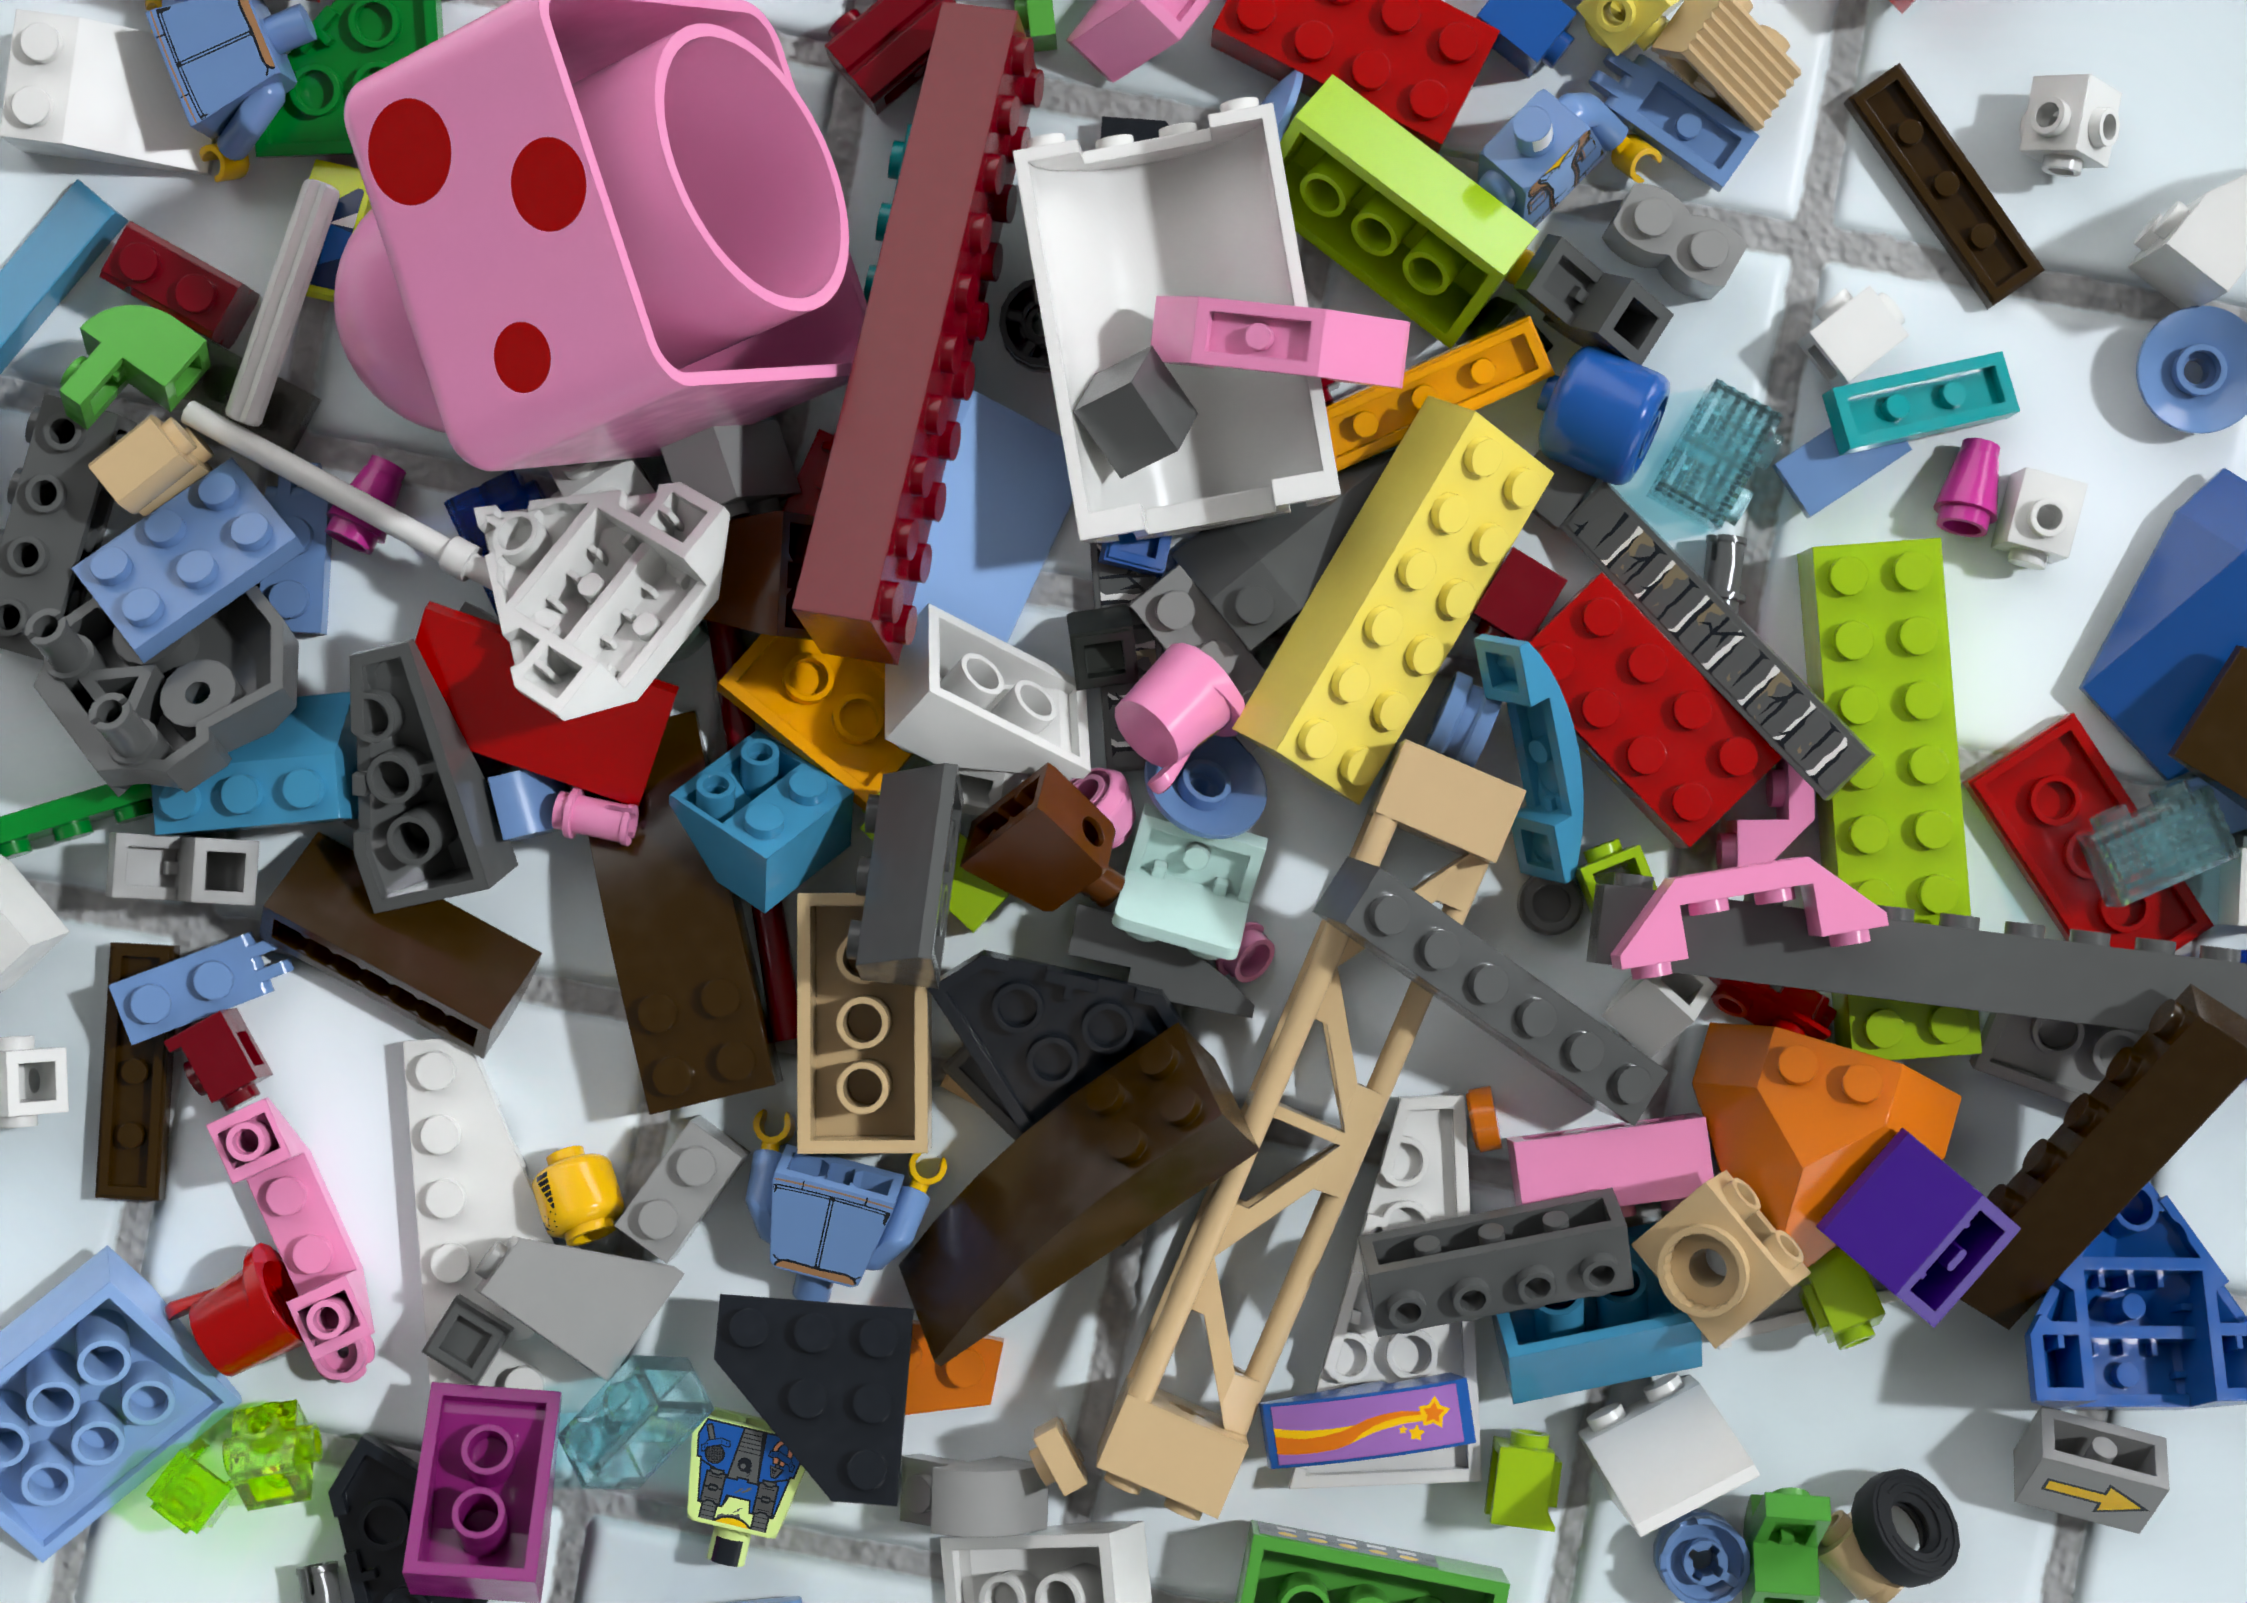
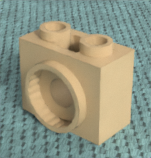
M1727 1170L1703 1183L1631 1244L1658 1278L1668 1300L1691 1318L1715 1349L1737 1334L1811 1274L1810 1270L1803 1263V1253L1794 1239L1786 1232L1776 1230L1759 1210L1761 1204L1752 1188L1743 1180L1733 1178ZM1707 1249L1716 1251L1722 1256L1726 1263V1276L1716 1274L1710 1268L1706 1259Z

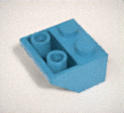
M759 730L753 732L669 795V805L715 880L763 913L773 908L851 846L854 791Z

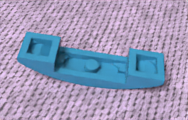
M1481 634L1474 638L1485 698L1507 703L1523 789L1526 790L1525 800L1527 806L1517 811L1511 826L1520 873L1566 884L1575 878L1580 855L1584 818V789L1580 752L1567 703L1550 668L1528 641Z

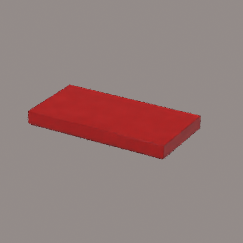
M429 601L424 609L415 643L472 752L628 805L634 804L639 807L679 686L654 679L635 702L563 721L521 694L515 688L510 667L514 666L509 641L503 636L500 625Z
M2074 712L2064 715L1962 782L2066 941L2069 942L2070 929L2111 934L2110 947L2134 950L2135 937L2176 942L2175 951H2177L2214 926Z

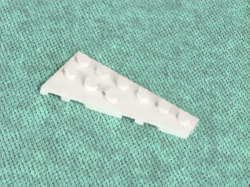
M444 1037L403 1041L426 1343L454 1298L461 1294L514 1327L482 1381L478 1384L479 1386L559 1391L562 1393L560 1414L624 1409L628 1404L620 1385L616 1384L613 1376L609 1382L598 1377L474 1290L482 1280L475 1273V1270L496 1241H500L506 1246L514 1236L558 1245L560 1243L557 1238L548 1235L545 1230L532 1184L525 1169L527 1167L518 1145L515 1146L499 1108L501 1104L482 1059ZM427 1356L430 1389L432 1382L474 1385Z
M1464 1094L1399 1096L1359 1236L1470 1215L1466 1100ZM1357 1242L1315 1393L1376 1381L1394 1383L1451 1372L1467 1378L1476 1443L1393 1457L1293 1467L1288 1484L1289 1489L1482 1481L1475 1321H1460L1423 1328L1408 1334L1397 1333L1378 1337L1367 1298L1359 1242Z

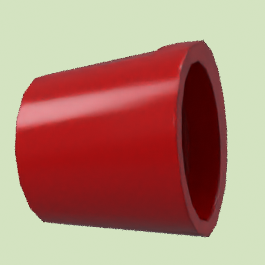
M261 1242L247 1250L243 1260V1269L216 1288L171 1301L165 1306V1314L169 1321L189 1314L190 1326L198 1346L212 1366L226 1376L233 1377L305 1344L286 1303L298 1297V1293L280 1254L270 1245Z

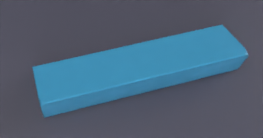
M79 179L74 182L0 271V374L129 221Z

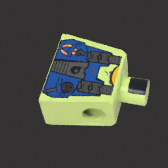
M703 1404L695 1413L692 1427L687 1517L693 1521L714 1525L707 1554L709 1560L726 1566L742 1567L745 1565L751 1535L776 1539L806 1470L763 1418Z

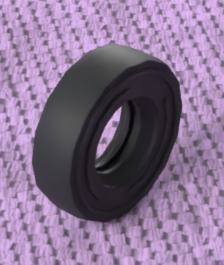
M1903 1468L1882 1472L1870 1478L1855 1493L1851 1508L1853 1532L1863 1555L1875 1571L1891 1583L1907 1588L1930 1584L1942 1578L1954 1566L1960 1548L1958 1524L1949 1503L1936 1486L1922 1475ZM1894 1505L1906 1512L1913 1521L1919 1535L1920 1547L1917 1551L1905 1544L1897 1533L1891 1510Z

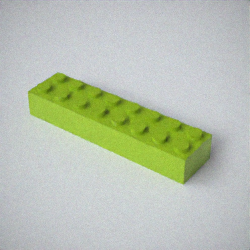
M1941 538L1811 547L1797 554L1807 685L1875 754L1829 801L1824 800L1816 792L1821 866L1876 905L1914 909L1915 923L1939 925L1940 913L1971 916ZM1831 992L1832 1007L1837 1010L1834 1018L1836 1045L1887 1060L1982 1054L1978 1010Z

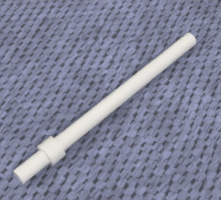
M194 400L189 402L184 408L181 415V422L437 560L439 562V569L462 582L470 578L492 590L486 560L482 556L483 551L481 547L460 536H455L452 539Z

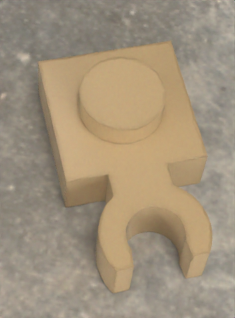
M1055 1417L1036 1427L1033 1440L1037 1447L1030 1450L1029 1455L1044 1484L1048 1486L1056 1482L1064 1497L1087 1485L1088 1472L1082 1463L1085 1461L1084 1456L1072 1441L1064 1419Z

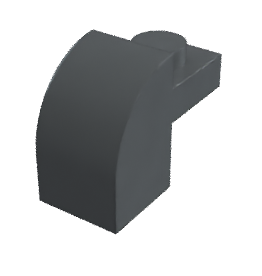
M1547 234L1513 287L1545 314L1542 319L1545 323L1581 347H1598L1640 365L1643 364L1674 316L1670 310L1634 279L1602 272L1563 237Z

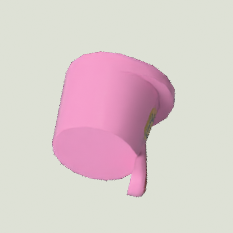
M1174 643L1167 648L1115 707V720L1124 739L1136 753L1151 764L1162 767L1147 783L1152 792L1161 794L1171 787L1191 753L1214 735L1231 737L1238 734L1232 727L1238 717H1240L1245 707V702L1228 674L1212 657L1195 646L1186 643Z

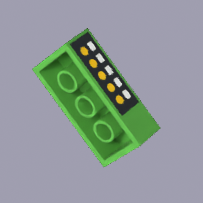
M1251 1520L1235 1603H1507L1510 1583L1502 1568Z

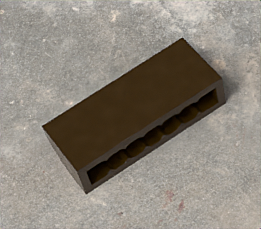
M319 831L263 905L259 937L482 1059L485 1058L513 1015L530 984L542 955L540 951L444 899L374 914L354 856V850Z

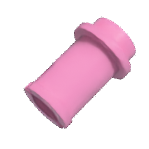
M577 787L573 788L571 792L561 791L555 800L552 811V827L562 830L565 838L572 839L576 834L619 842L625 846H629L632 843L631 838L635 836L639 820V808L637 805H626L585 796L584 790Z

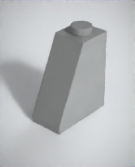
M513 1236L506 1246L500 1241H496L485 1254L475 1270V1273L482 1280L474 1290L595 1375L609 1382L685 1273L675 1266Z

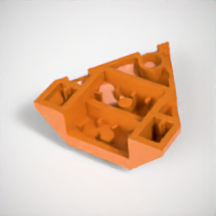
M1710 1022L1692 1080V1087L1703 1116L1706 1117L1707 1130L1720 1173L1727 1170L1733 1178L1743 1180L1752 1188L1761 1204L1759 1210L1776 1230H1782L1794 1239L1803 1253V1263L1807 1268L1814 1265L1837 1246L1816 1225L1902 1127L1942 1161L1944 1160L1962 1098L1957 1093L1904 1064L1774 1026Z

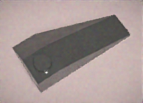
M1396 449L1338 471L1341 495L1334 500L1313 507H1307L1306 502L1290 504L1291 513L1200 531L1171 555L1251 654L1300 614Z

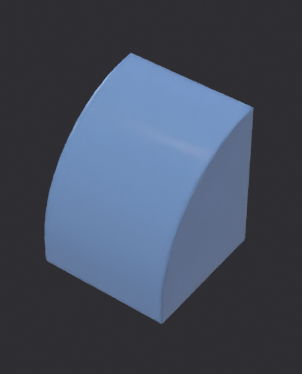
M525 769L488 778L503 841H521L560 831L552 827V811L558 794L561 791L570 792L568 784Z

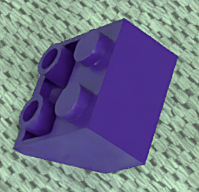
M1903 1127L1816 1225L1823 1234L1933 1328L1937 1326L2021 1230L2014 1221Z

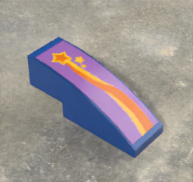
M1451 1372L1394 1383L1376 1381L1259 1403L1267 1464L1270 1469L1393 1457L1476 1443L1467 1378Z

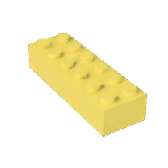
M1428 395L1232 729L1314 783L1360 805L1554 473L1476 411Z

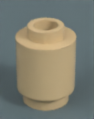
M1838 1510L1831 1514V1523L1818 1546V1559L1857 1600L1866 1599L1869 1603L1889 1602L1904 1586L1891 1583L1875 1571L1863 1555L1853 1532L1851 1512L1846 1514L1843 1510Z

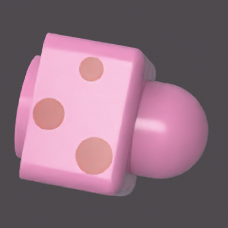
M512 0L362 79L350 90L344 106V122L372 209L363 217L348 239L339 261L335 280L334 311L340 342L359 379L375 397L403 418L422 427L446 433L456 453L473 467L484 471H504L663 456L660 448L713 426L751 425L848 384L867 303L849 251V227L844 195L835 164L824 137L805 102L796 91L778 35L766 16L753 4L744 0Z

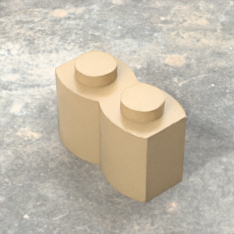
M149 415L90 462L88 467L122 508L131 514L139 512L142 516L146 517L214 470L207 462L214 456V453L204 439L191 427L188 426L184 429L172 417L162 422L156 416Z

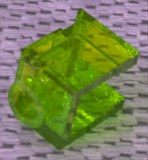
M201 1438L178 1451L146 1494L147 1497L154 1501L150 1507L185 1534L190 1531L198 1534L208 1526L212 1528L251 1477L242 1469H239L230 1480L224 1482L198 1461L210 1447Z

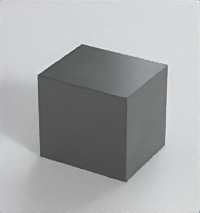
M1153 346L1095 374L1074 410L1121 479L1177 452L1198 415V412L1164 362H1162Z

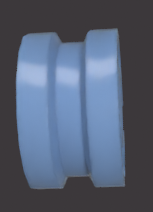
M1457 671L1433 719L1434 723L1431 729L1433 734L1428 733L1423 747L1474 768L1489 738L1502 701L1485 698L1484 689L1473 685V677Z
M1695 1509L1662 1526L1653 1544V1562L1661 1580L1684 1603L1730 1602L1744 1588L1750 1574V1553L1743 1537L1721 1515L1706 1509ZM1692 1549L1697 1552L1711 1549L1712 1561L1703 1569L1694 1568L1693 1560L1689 1553Z

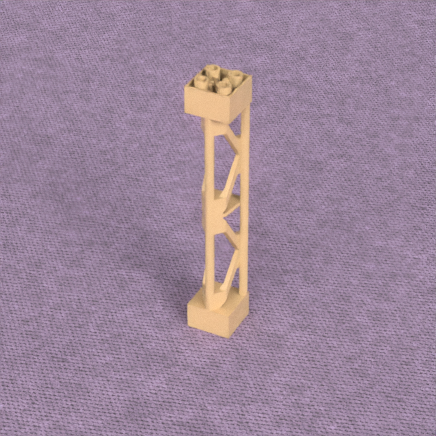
M1404 739L1393 747L1348 856L1379 867L1396 827L1460 854L1461 856L1410 889L1430 903L1435 901L1442 904L1441 911L1463 925L1488 864L1496 863L1526 790ZM1324 919L1320 921L1240 1111L1258 1148L1262 1144L1272 1118L1333 1143L1247 1200H1243L1239 1196L1257 1153L1208 1185L1097 1445L1096 1467L1106 1471L1104 1480L1107 1483L1135 1495L1140 1494L1142 1487L1166 1497L1164 1502L1166 1508L1196 1521L1200 1520L1202 1513L1218 1519L1249 1447L1246 1435L1259 1407V1403L1262 1400L1433 996L1412 980L1410 981L1367 1085L1364 1086L1358 1083L1338 966L1363 950L1364 947ZM1314 1019L1322 1022L1341 1129L1279 1102ZM1312 1189L1321 1191L1245 1371L1233 1364L1214 1257ZM1191 1310L1204 1315L1222 1415L1158 1388Z

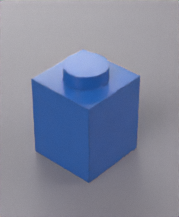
M1489 0L1476 16L1477 19L1500 30L1493 50L1529 78L1542 62L1552 69L1575 39L1567 30L1577 12L1561 0Z

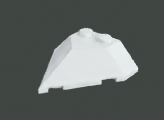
M682 482L659 484L657 493L627 496L622 489L531 500L529 501L528 509L502 512L496 505L474 508L477 526L484 533L489 554L485 555L502 634L510 643L514 666L510 667L514 686L521 694L563 721L637 701L719 599L730 513L724 506Z

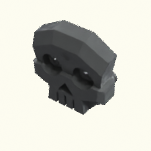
M256 585L145 663L142 662L94 598L66 617H62L64 615L58 609H42L34 613L25 625L26 637L31 639L29 641L44 656V663L34 683V688L97 773L118 797L135 784L179 788L185 793L189 792L229 765L232 758L228 752L274 732L297 707L299 642L284 619ZM209 694L204 702L195 704L200 697Z

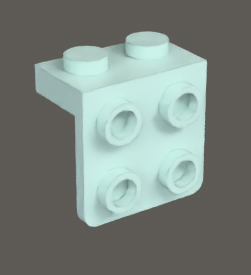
M1145 803L1124 876L1125 883L1118 897L1112 924L1118 929L1124 930L1134 939L1144 942L1159 940L1187 948L1193 955L1203 959H1236L1242 942L1249 903L1265 855L1268 838L1248 832L1227 839L1198 837L1172 824L1161 814L1156 806Z

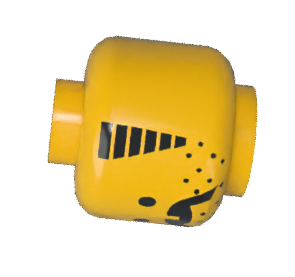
M583 1146L563 1148L547 1156L548 1167L541 1170L532 1181L533 1193L547 1234L555 1238L565 1239L567 1246H579L597 1241L613 1233L616 1230L614 1222L623 1214L625 1206L609 1158L601 1154H585Z

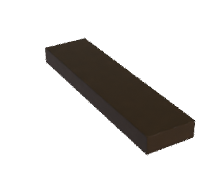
M1900 63L1850 96L1843 103L1987 310L2045 271Z
M110 942L108 985L180 958V945ZM109 987L107 991L95 1198L160 1201L165 1199L174 1058V1052L169 1053L164 1041L175 1035V1029L131 1045Z

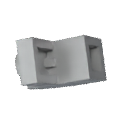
M110 832L105 897L255 906L260 841Z
M925 1454L902 1456L900 1521L931 1526V1533L958 1537H1004L1047 1529L1049 1485L1046 1486L1032 1461L1003 1456L969 1462Z

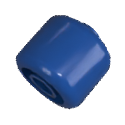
M1586 346L1580 348L1569 359L1561 375L1555 374L1549 377L1542 389L1537 403V409L1544 411L1538 436L1539 448L1548 458L1614 485L1627 484L1640 468L1659 428L1669 399V380L1657 371L1598 347Z

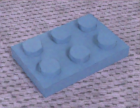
M231 457L71 569L142 662L145 663L304 552L305 548L281 516Z

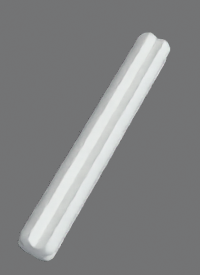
M306 179L302 184L225 409L226 416L232 420L257 427L263 422L340 197L339 191L330 184L315 179Z

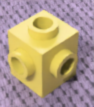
M1583 0L1576 9L1586 19L1585 27L1590 36L1599 45L1610 48L1618 56L1636 44L1643 52L1650 48L1669 23L1666 17L1684 0Z

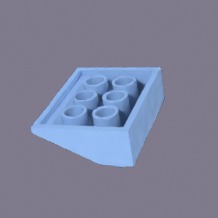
M973 390L968 401L961 400L956 419V422H959L961 427L960 446L955 460L946 461L942 482L946 485L945 509L939 522L932 521L927 544H930L932 548L931 568L926 582L917 583L912 606L916 607L918 615L930 603L1008 643L1073 503L1062 436Z
M108 1245L0 1331V1527L42 1563L242 1403L239 1392L226 1376L215 1369L207 1360L195 1338L179 1319L168 1320L165 1314V1306L167 1304L152 1285Z

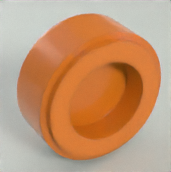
M1491 1086L1469 1089L1468 1093H1466V1101L1476 1150H1480V1153L1503 1149Z

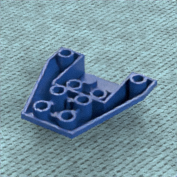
M2226 468L2220 469L2174 512L2079 686V689L2165 781H2170L2190 772V770L2167 754L2236 645L2247 648V481Z

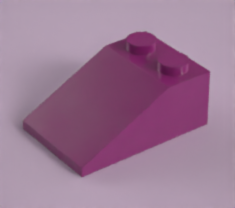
M439 1382L431 1383L402 1571L410 1594L541 1603L550 1539L562 1402L561 1392Z

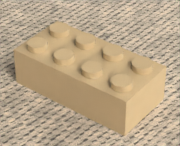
M797 893V1154L928 1153L932 1148V995L926 987L860 979L856 968V960L847 959V940L851 920L862 921L865 896H858L856 893Z

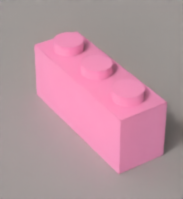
M1695 1112L1638 1120L1635 1126L1626 1122L1506 1138L1516 1206L1613 1188L1622 1214L1626 1218L1636 1215L1635 1205L1660 1201L1662 1211H1671L1703 1183L1714 1177L1706 1117Z

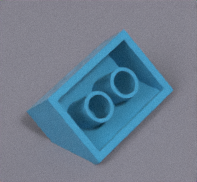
M350 692L297 697V707L274 732L228 752L232 758L229 765L187 793L179 788L151 785L155 835H195L358 820V796L352 795V774L357 771V737L351 732Z
M1657 1222L1627 1228L1634 1288L1610 1292L1600 1297H1584L1548 1304L1538 1309H1522L1492 1315L1499 1355L1513 1404L1702 1367L1701 1331L1686 1313L1676 1308L1668 1300L1656 1275L1631 1246L1634 1241Z

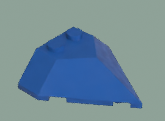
M2150 1182L2140 1190L2049 1287L2024 1336L2030 1399L2032 1403L2058 1410H2185L2247 1404V1316L2224 1286L2229 1280L2168 1195L2160 1197Z

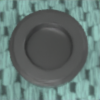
M1532 876L1522 885L1519 891L1517 909L1523 923L1532 931L1544 935H1558L1570 930L1578 922L1583 910V897L1578 885L1573 880L1563 884Z

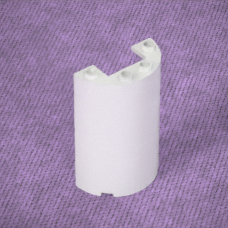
M1256 97L1229 100L1220 104L1219 113L1208 114L1210 128L1197 130L1196 123H1178L1159 129V138L1134 142L1133 135H1113L1097 140L1095 142L1096 149L1082 152L1078 139L1066 141L1065 134L1050 133L1032 137L1026 141L1027 148L1013 151L1081 542L1119 541L1118 535L1133 533L1137 540L1215 529L1291 513L1290 504L1306 502L1307 507H1313L1334 500L1341 495L1321 378L1223 367L1204 368L1164 363L1198 412V415L1177 452L1122 479L1074 412L1095 374L1150 347L1156 296H1200L1308 307L1273 103L1259 105V100Z

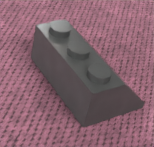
M942 763L883 774L880 795L869 794L865 814V833H874L871 857H860L856 877V895L865 896L862 921L851 920L847 940V959L856 960V968L861 980L939 989L964 805L958 764Z

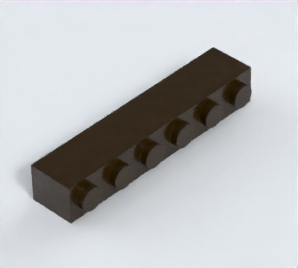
M2192 984L2176 1000L2169 999L2165 1001L2154 1013L2148 1031L2132 1048L2129 1046L2122 1048L2113 1057L2107 1068L2105 1078L2090 1094L2083 1093L2071 1103L2064 1116L2063 1124L2048 1140H2038L2030 1148L2024 1158L2020 1171L2007 1185L1999 1184L1989 1193L1987 1198L2014 1221L2021 1230L1960 1300L2010 1330L2247 1078V1019Z

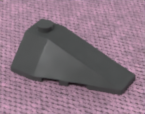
M414 639L353 653L349 656L351 732L357 737V771L352 774V795L358 796L359 829L353 832L354 856L374 914L490 889L517 867L518 862L511 841H503L490 787Z

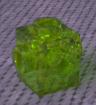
M297 1399L284 1402H267L261 1406L233 1410L232 1434L230 1438H225L223 1441L222 1455L225 1470L231 1478L247 1511L312 1499L314 1462L322 1460V1437L316 1423H308Z

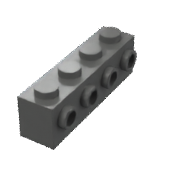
M45 393L41 407L37 406L31 412L25 431L26 442L29 443V448L23 468H18L10 480L7 500L12 506L5 529H0L1 649L44 661V656L40 653L39 649L25 635V625L28 619L34 613L46 608L58 609L64 615L62 617H66L85 603L88 590L71 568L101 548L115 501L89 469L88 464L136 427V422L119 414L104 411L93 425L86 430L66 416L61 398Z
M1613 1188L1358 1236L1367 1298L1378 1337L1397 1333L1408 1334L1423 1328L1460 1321H1475L1486 1316L1522 1309H1538L1548 1304L1584 1297H1600L1610 1292L1634 1288L1627 1224Z

